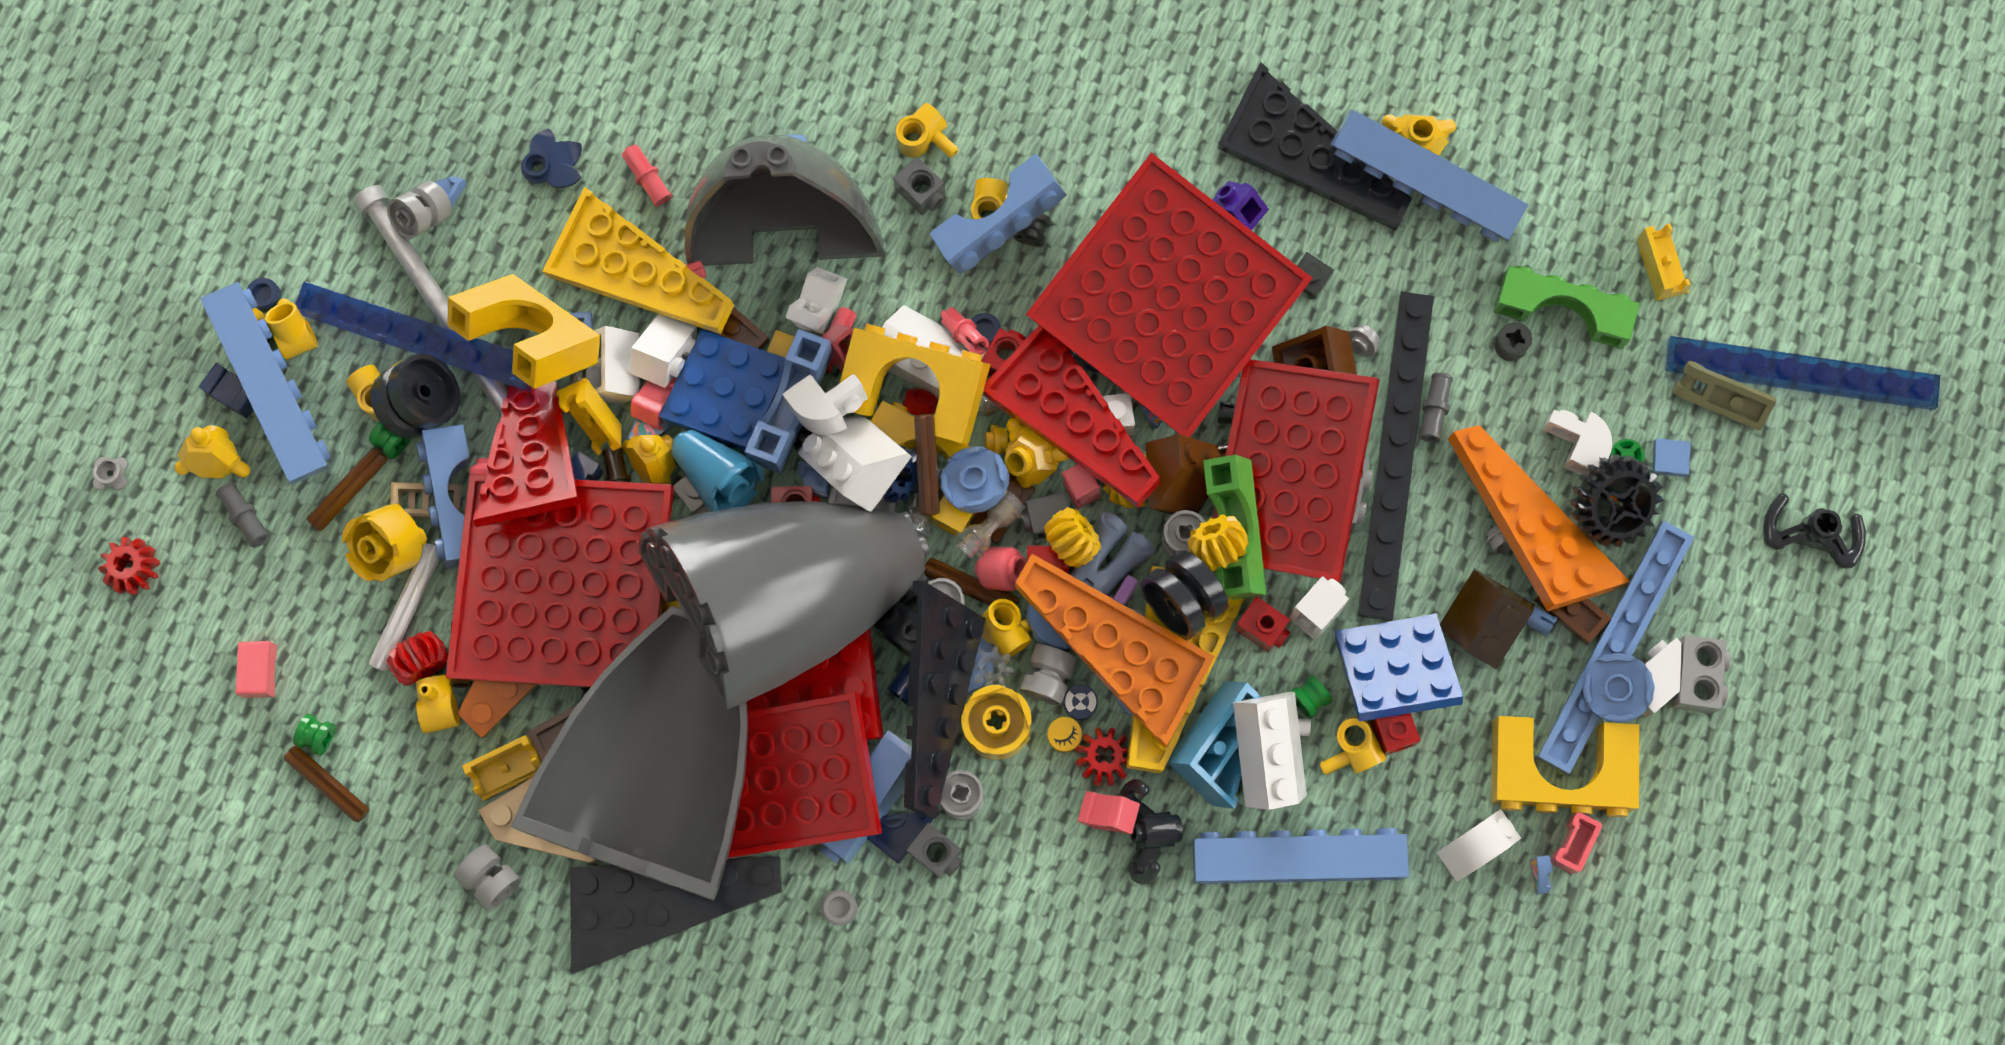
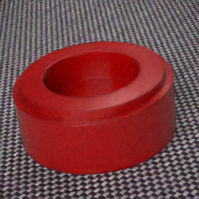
M920 388L909 389L903 400V406L913 415H934L938 405V400L934 394Z

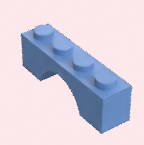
M1034 154L1009 173L1010 189L1008 196L1001 207L994 213L981 219H966L958 214H954L929 233L947 262L960 275L966 270L975 267L982 258L1003 246L1006 240L1020 230L1027 228L1033 220L1045 211L1054 208L1060 200L1067 196L1049 168L1037 154Z
M798 329L785 358L784 371L776 396L765 416L758 420L744 451L746 456L752 459L750 461H756L761 467L778 474L782 473L802 427V424L789 409L782 394L810 374L820 385L834 353L830 340Z
M463 424L422 430L421 442H416L419 462L426 463L428 473L422 474L425 495H432L434 505L428 507L431 527H438L440 539H434L437 559H444L445 569L458 567L460 560L464 515L453 506L448 494V485L454 475L468 466L469 452Z

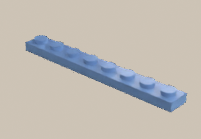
M1666 521L1660 523L1536 759L1566 776L1571 773L1599 719V716L1586 703L1582 689L1587 670L1592 663L1604 655L1613 653L1633 655L1694 536Z

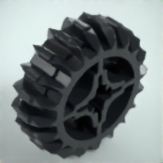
M1612 454L1610 460L1605 457H1599V466L1588 465L1590 473L1587 476L1583 474L1578 475L1580 481H1582L1580 487H1572L1573 492L1578 494L1576 498L1569 500L1571 505L1576 508L1571 515L1573 519L1578 521L1576 524L1577 528L1584 532L1587 538L1597 541L1603 546L1612 544L1615 547H1621L1623 541L1628 544H1634L1635 534L1639 537H1645L1644 527L1646 525L1648 527H1655L1651 518L1653 515L1661 514L1659 509L1655 507L1656 504L1664 501L1662 496L1657 494L1663 487L1659 482L1655 481L1657 478L1655 472L1648 469L1649 467L1646 463L1640 460L1636 461L1635 458L1629 455L1622 457ZM1612 495L1618 498L1617 500L1621 502L1623 505L1620 506L1616 504V501L1611 499L1610 496Z

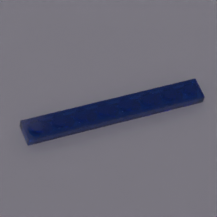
M303 281L295 305L301 315L306 318L414 354L431 355L447 365L528 392L532 388L512 373L513 350L478 338L468 341L454 330Z
M1670 336L1668 339L1665 371L1685 374L1683 372L1685 365L1688 361H1693L1710 371L1738 382L1928 410L1938 408L1941 375Z

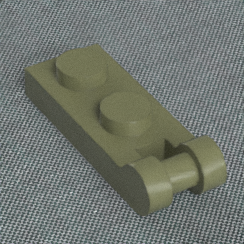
M1693 361L1687 362L1683 369L1685 375L1681 381L1676 382L1672 390L1676 396L1759 431H1761L1776 404L1775 397L1710 371ZM1697 380L1706 383L1702 392L1693 388Z

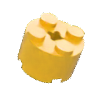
M393 503L350 520L343 530L342 544L347 542L349 553L345 554L346 560L359 577L367 581L378 580L381 582L416 566L421 558L422 548L426 544L427 538L424 530L417 527L411 516L399 504Z
M989 685L977 690L969 698L962 712L961 724L965 740L969 747L983 758L1003 760L1016 755L1024 748L1031 734V712L1026 700L1019 693L1001 685ZM997 716L999 720H1006L1002 723V729L996 730L994 726L988 727L991 724V717Z

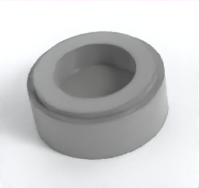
M834 890L827 894L823 900L822 913L825 919L833 925H847L857 914L858 906L856 899L845 890Z

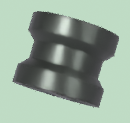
M1044 213L1041 214L1027 228L1013 235V238L1029 246H1044L1046 240L1044 232L1049 228L1051 218Z
M1513 322L1505 325L1495 339L1494 347L1498 356L1510 362L1523 358L1532 344L1531 331L1522 323Z

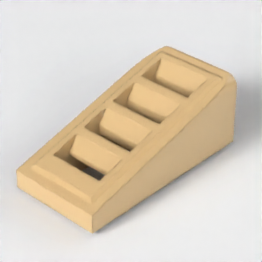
M391 482L390 504L396 503L401 506V493H408V509L403 510L412 519H429V494L425 495L423 483ZM449 484L448 492H453V506L460 512L461 484ZM415 493H422V509H415Z

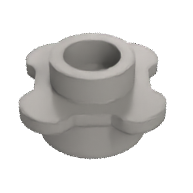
M104 457L98 458L93 468L94 487L98 490H103L106 487H114L117 490L123 489L127 485L125 469L128 468V461L123 457H118L116 460ZM109 471H113L112 476H108Z

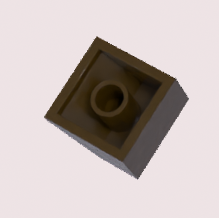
M1474 568L1440 622L1442 631L1466 652L1497 670L1532 615L1535 604Z

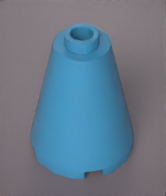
M695 430L679 433L672 442V456L709 512L747 506L757 494L753 488L757 480L762 484L764 469L756 461H750L752 459Z

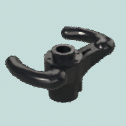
M1780 493L1770 504L1763 524L1764 542L1767 546L1780 550L1793 543L1806 545L1810 548H1817L1828 552L1835 561V564L1840 568L1849 569L1856 566L1866 544V529L1862 515L1853 514L1850 517L1853 533L1852 545L1848 550L1839 535L1843 526L1841 525L1839 515L1835 511L1819 508L1805 517L1800 524L1779 532L1776 527L1777 520L1781 511L1789 503V497L1784 493Z
M1132 779L1125 783L1120 790V796L1140 803L1132 835L1130 834L1132 842L1136 843V852L1129 865V872L1134 882L1145 885L1150 884L1156 879L1161 868L1158 862H1151V860L1160 848L1175 846V843L1182 840L1183 825L1177 814L1171 815L1170 811L1155 813L1137 799L1135 792L1144 797L1149 794L1150 788L1142 780Z

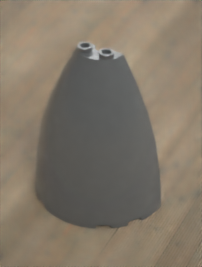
M759 135L741 140L729 146L707 166L688 204L684 246L687 264L696 260H700L704 266L754 263L753 232L818 229V253L820 260L885 257V249L881 230L872 208L845 168L826 152L803 140L790 136Z
M814 501L758 503L701 513L647 528V531L641 533L639 540V554L665 601L668 604L677 600L694 629L697 637V657L726 709L740 705L786 683L834 656L866 632L901 599L913 585V581H916L925 571L924 556L929 555L926 539L922 535L917 536L913 528L912 519L906 511L895 513L873 509L872 512H869L857 505Z
M671 606L636 637L597 678L570 713L535 773L514 817L511 828L714 901L732 844L745 780L748 737L747 701L726 709L697 657L696 633L682 609Z

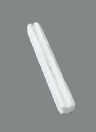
M425 544L422 548L421 558L417 565L413 567L371 656L369 665L373 668L385 672L389 669L386 661L389 657L388 653L397 647V643L402 641L440 560L437 559L434 545Z

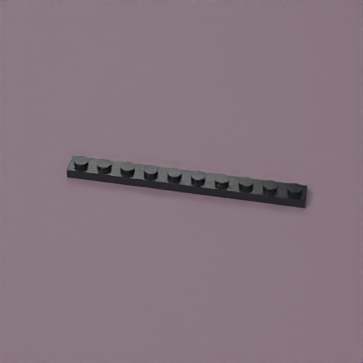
M1403 291L1399 294L1357 615L1359 617L1392 621L1394 616L1434 296Z

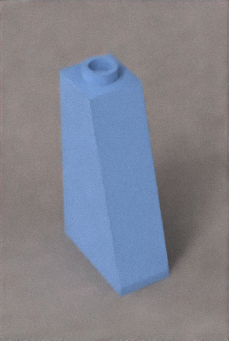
M889 730L870 756L880 819L889 812L904 792L905 763L911 759L912 747ZM867 836L821 843L823 847L820 851L835 863L841 858L849 864L866 842Z

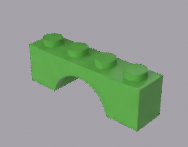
M1509 266L1503 276L1493 313L1526 322L1540 308L1551 305L1564 306L1575 311L1585 321L1591 341L1624 349L1631 339L1640 303L1631 301V298L1624 294L1615 293L1610 295L1599 292L1598 288L1592 285L1581 284L1578 286L1568 283L1563 277L1557 275L1543 276L1534 273L1532 269L1525 266Z
M1230 455L1203 460L1207 495L1213 501L1218 516L1225 514L1226 517L1235 516L1237 521L1241 523V526L1244 527L1249 545L1246 547L1247 553L1244 556L1238 557L1237 563L1228 564L1226 569L1219 567L1215 570L1216 578L1222 585L1228 599L1239 600L1265 596L1266 587L1251 459Z

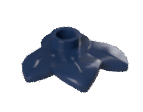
M549 128L539 132L532 138L530 153L525 156L521 163L523 176L531 183L541 184L547 182L555 188H565L576 184L581 179V176L573 167L581 156V143L575 141L556 142L554 134ZM542 164L544 166L542 171L538 173L533 172L535 165Z

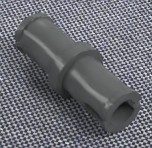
M1439 372L1432 374L1428 398L1424 400L1422 405L1424 417L1419 438L1430 443L1440 442L1444 416L1448 415L1450 409L1447 402L1453 377Z
M231 482L221 486L216 491V496L229 512V520L232 525L239 527L251 547L256 548L266 543L270 538V534L257 518L255 507L246 502L235 483Z

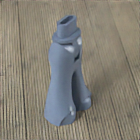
M1104 511L1094 530L1099 535L1101 549L1093 557V560L1078 568L1074 567L1069 575L1108 595L1127 574L1146 562L1156 552V549L1146 537L1133 531L1111 562L1102 571H1099L1100 565L1128 531V527L1118 516Z

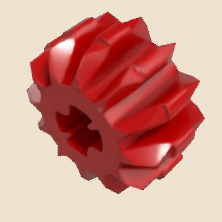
M122 537L120 546L114 542L109 543L111 549L109 555L107 553L100 554L101 558L106 561L105 564L98 567L99 572L105 574L102 581L109 587L113 586V590L119 594L127 591L131 595H137L139 586L145 590L150 589L147 581L149 577L152 579L159 578L158 574L152 571V568L161 565L160 560L153 557L156 550L150 545L146 546V542L140 538H136L132 542L130 538ZM127 563L133 564L131 569L125 568Z
M426 631L424 633L418 632L415 636L407 637L405 641L397 643V647L390 650L388 653L389 657L386 660L393 677H396L398 682L404 686H410L420 679L438 674L439 670L447 664L448 653L443 641L436 634H433L432 631Z
M1100 727L1095 728L1096 740L1090 735L1084 734L1082 739L1088 747L1082 745L1076 747V753L1087 756L1076 760V767L1088 765L1089 767L1084 770L1082 777L1087 779L1095 773V786L1100 785L1102 776H1106L1108 786H1114L1113 773L1121 780L1127 777L1125 771L1121 768H1126L1127 758L1124 757L1128 756L1129 746L1121 748L1126 742L1127 736L1123 734L1115 741L1113 739L1115 734L1114 728H1109L1107 737H1103ZM1101 750L1105 753L1110 750L1113 753L1110 760H1113V762L1110 764L1106 761H1103L1101 764L1098 763L1099 754L1096 752Z

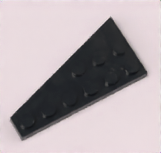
M1260 62L1218 144V149L1397 231L1412 198L1393 187L1394 182L1388 176L1383 175L1381 179H1378L1363 170L1366 164L1356 159L1351 164L1334 155L1337 149L1330 146L1338 131L1308 104H1303L1290 92L1291 89L1284 82L1280 83L1269 73V69Z
M913 581L912 593L918 594L917 613H911V626L916 627V646L910 650L908 706H913L912 726H907L906 739L912 740L911 759L905 763L904 807L924 817L936 818L986 618L927 582Z
M781 857L727 859L714 901L613 865L570 867L571 974L574 975L600 963L607 962L633 950L640 949L694 926L709 922L722 915L782 893Z

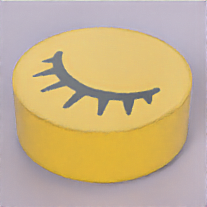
M1057 718L1048 728V742L1058 752H1071L1081 742V727L1072 718Z

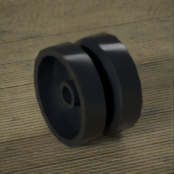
M422 353L409 356L397 365L383 371L374 380L371 388V405L376 418L386 430L401 438H417L422 436V430L434 429L447 423L457 414L461 403L460 387L452 371L444 362L436 357Z
M1186 550L1176 552L1166 560L1164 569H1155L1140 583L1144 598L1153 613L1172 633L1185 640H1191L1206 626L1205 621H1214L1229 607L1226 593L1213 572L1198 557Z

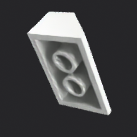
M905 305L894 313L882 326L886 328L885 335L897 338L898 332L918 337L916 344L929 347L930 341L950 346L949 353L961 356L963 350L969 351L962 343H957L953 340L952 333L946 327ZM914 358L898 362L889 370L890 373L920 389L931 392L939 399L938 380L931 368L922 361Z
M860 414L844 418L847 428L841 432L830 435L816 433L809 435L798 454L843 496L869 512H872L912 457L869 419Z
M1295 692L1233 702L1245 807L1271 810L1299 804L1307 796Z

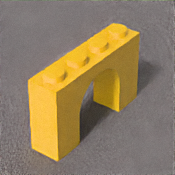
M514 274L448 297L447 326L468 341L506 328H522L539 333V335L515 343L513 348L512 373L533 389L598 364L600 334Z
M866 323L865 329L854 328L840 383L854 374L861 382L868 399L853 413L863 416H874L882 383L887 372L898 362L914 358L929 366L939 383V401L934 416L935 435L962 444L970 442L990 364L981 362L982 355L963 350L961 356L949 353L950 346L930 341L929 347L916 344L918 337L898 332L897 338L885 335L886 328Z
M882 400L871 422L897 444L905 446L906 449L916 448L915 417L911 416L910 412L902 404L897 402L889 404ZM936 436V451L943 455L947 461L953 454L970 447L968 446L969 443L962 444ZM944 495L939 503L940 512L939 514L932 515V522L935 526L963 540L970 527V522L977 513L959 511L948 502Z
M1498 716L1493 720L1491 803L1501 804V810L1521 811L1522 805L1536 806V812L1557 813V807L1571 808V814L1573 815L1578 812L1584 815H1593V810H1606V816L1623 818L1628 817V812L1639 809V724L1604 722L1597 726L1596 769L1594 775L1583 788L1566 790L1548 783L1536 768L1533 757L1534 718Z

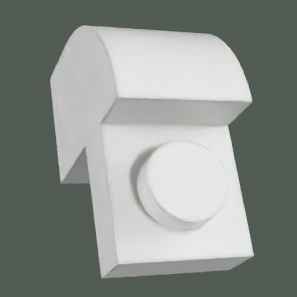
M816 267L807 274L800 298L789 305L786 318L792 320L801 329L813 330L823 334L829 327L841 301L847 278Z
M810 374L782 394L789 409L807 430L821 435L835 434L845 430L847 426L842 416L856 411L868 399L861 382L854 374L827 393L822 390Z
M1554 409L1547 418L1543 430L1573 443L1564 468L1579 475L1587 476L1590 473L1588 465L1593 464L1598 467L1599 457L1609 458L1612 449L1610 430L1606 423L1593 412H1590L1585 420L1581 422L1578 420V416L1569 411H1557Z
M1500 809L1439 850L1437 854L1458 882L1510 848L1521 837L1511 821L1507 819Z

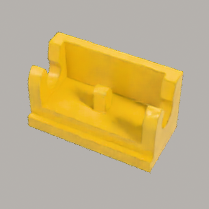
M1670 223L1658 231H1655L1654 226L1647 227L1637 238L1656 301L1687 294L1691 287L1689 279L1684 277L1671 237L1673 229Z
M587 378L557 391L560 408L565 413L568 411L571 413L592 441V450L597 455L601 454V446L607 441L613 451L621 448L622 425Z
M524 735L462 765L465 774L471 778L474 784L472 789L475 794L485 801L534 777L542 761L530 738Z

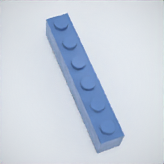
M1353 109L1348 111L1330 146L1337 149L1334 153L1337 157L1351 164L1354 159L1366 164L1363 169L1365 172L1378 179H1381L1383 175L1395 180L1392 185L1393 187L1408 195L1413 190L1424 196L1421 201L1424 204L1438 211L1441 206L1453 211L1452 219L1465 226H1469L1470 222L1482 227L1480 234L1495 242H1498L1500 237L1506 240L1510 239L1529 205Z
M236 282L201 297L200 300L291 486L329 469L326 460L330 459L331 455L324 441L316 442L311 430L317 428L309 410L302 412L296 401L302 398L294 379L287 382L282 372V369L287 368V365L280 350L272 351L267 339L273 336L265 320L257 321L252 309L258 307L250 289L242 290L239 282Z
M1396 828L1376 829V835H1362L1361 829L1340 830L1341 836H1327L1326 830L1305 831V836L1292 837L1291 831L1287 830L1271 831L1270 837H1256L1255 831L1235 832V838H1221V832L1200 833V839H1194L1192 842L1194 884L1405 880L1409 877L1407 834H1397Z

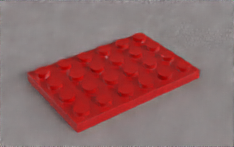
M1250 359L1242 369L1225 456L1238 455L1251 459L1263 569L1320 579L1323 576L1328 581L1332 578L1341 583L1380 382L1378 378ZM1215 507L1213 519L1219 517V516H1218V512H1217V510H1216V507Z
M859 692L747 711L748 737L745 780L728 858L882 833Z

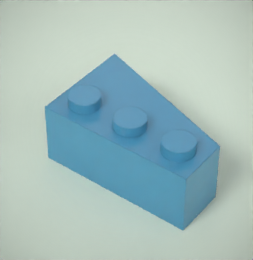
M1224 681L1167 762L1212 806L1235 809L1238 801L1235 795L1242 774L1233 702L1261 697L1247 682Z

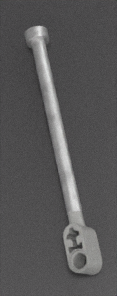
M380 185L365 188L355 196L353 200L354 206L362 218H371L501 417V406L503 398L507 396V389L474 339L468 341L447 326L448 299L408 238L401 236L390 223L387 206L391 200Z

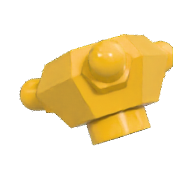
M1389 114L1382 119V125L1438 156L1448 144L1447 138L1449 134L1456 130V123L1453 120H1437L1435 116L1404 114L1403 117L1399 116L1397 118Z
M1015 418L1008 420L1007 429L1010 433L1008 435L1010 440L1006 448L1005 466L1012 475L1017 476L1016 480L1019 481L1022 487L1028 488L1035 484L1039 485L1057 470L1059 462L1066 461L1069 457L1022 425Z
M213 425L204 428L196 427L191 430L190 436L185 438L178 453L180 460L174 467L179 475H186L192 472L199 478H224L232 473L244 478L250 474L249 465L241 461L234 443L229 440L228 432L221 427Z
M668 434L662 437L659 435L633 436L630 440L627 439L622 443L623 452L628 454L633 469L644 483L670 485V482H672L670 476L676 465L675 459L671 454L673 439Z

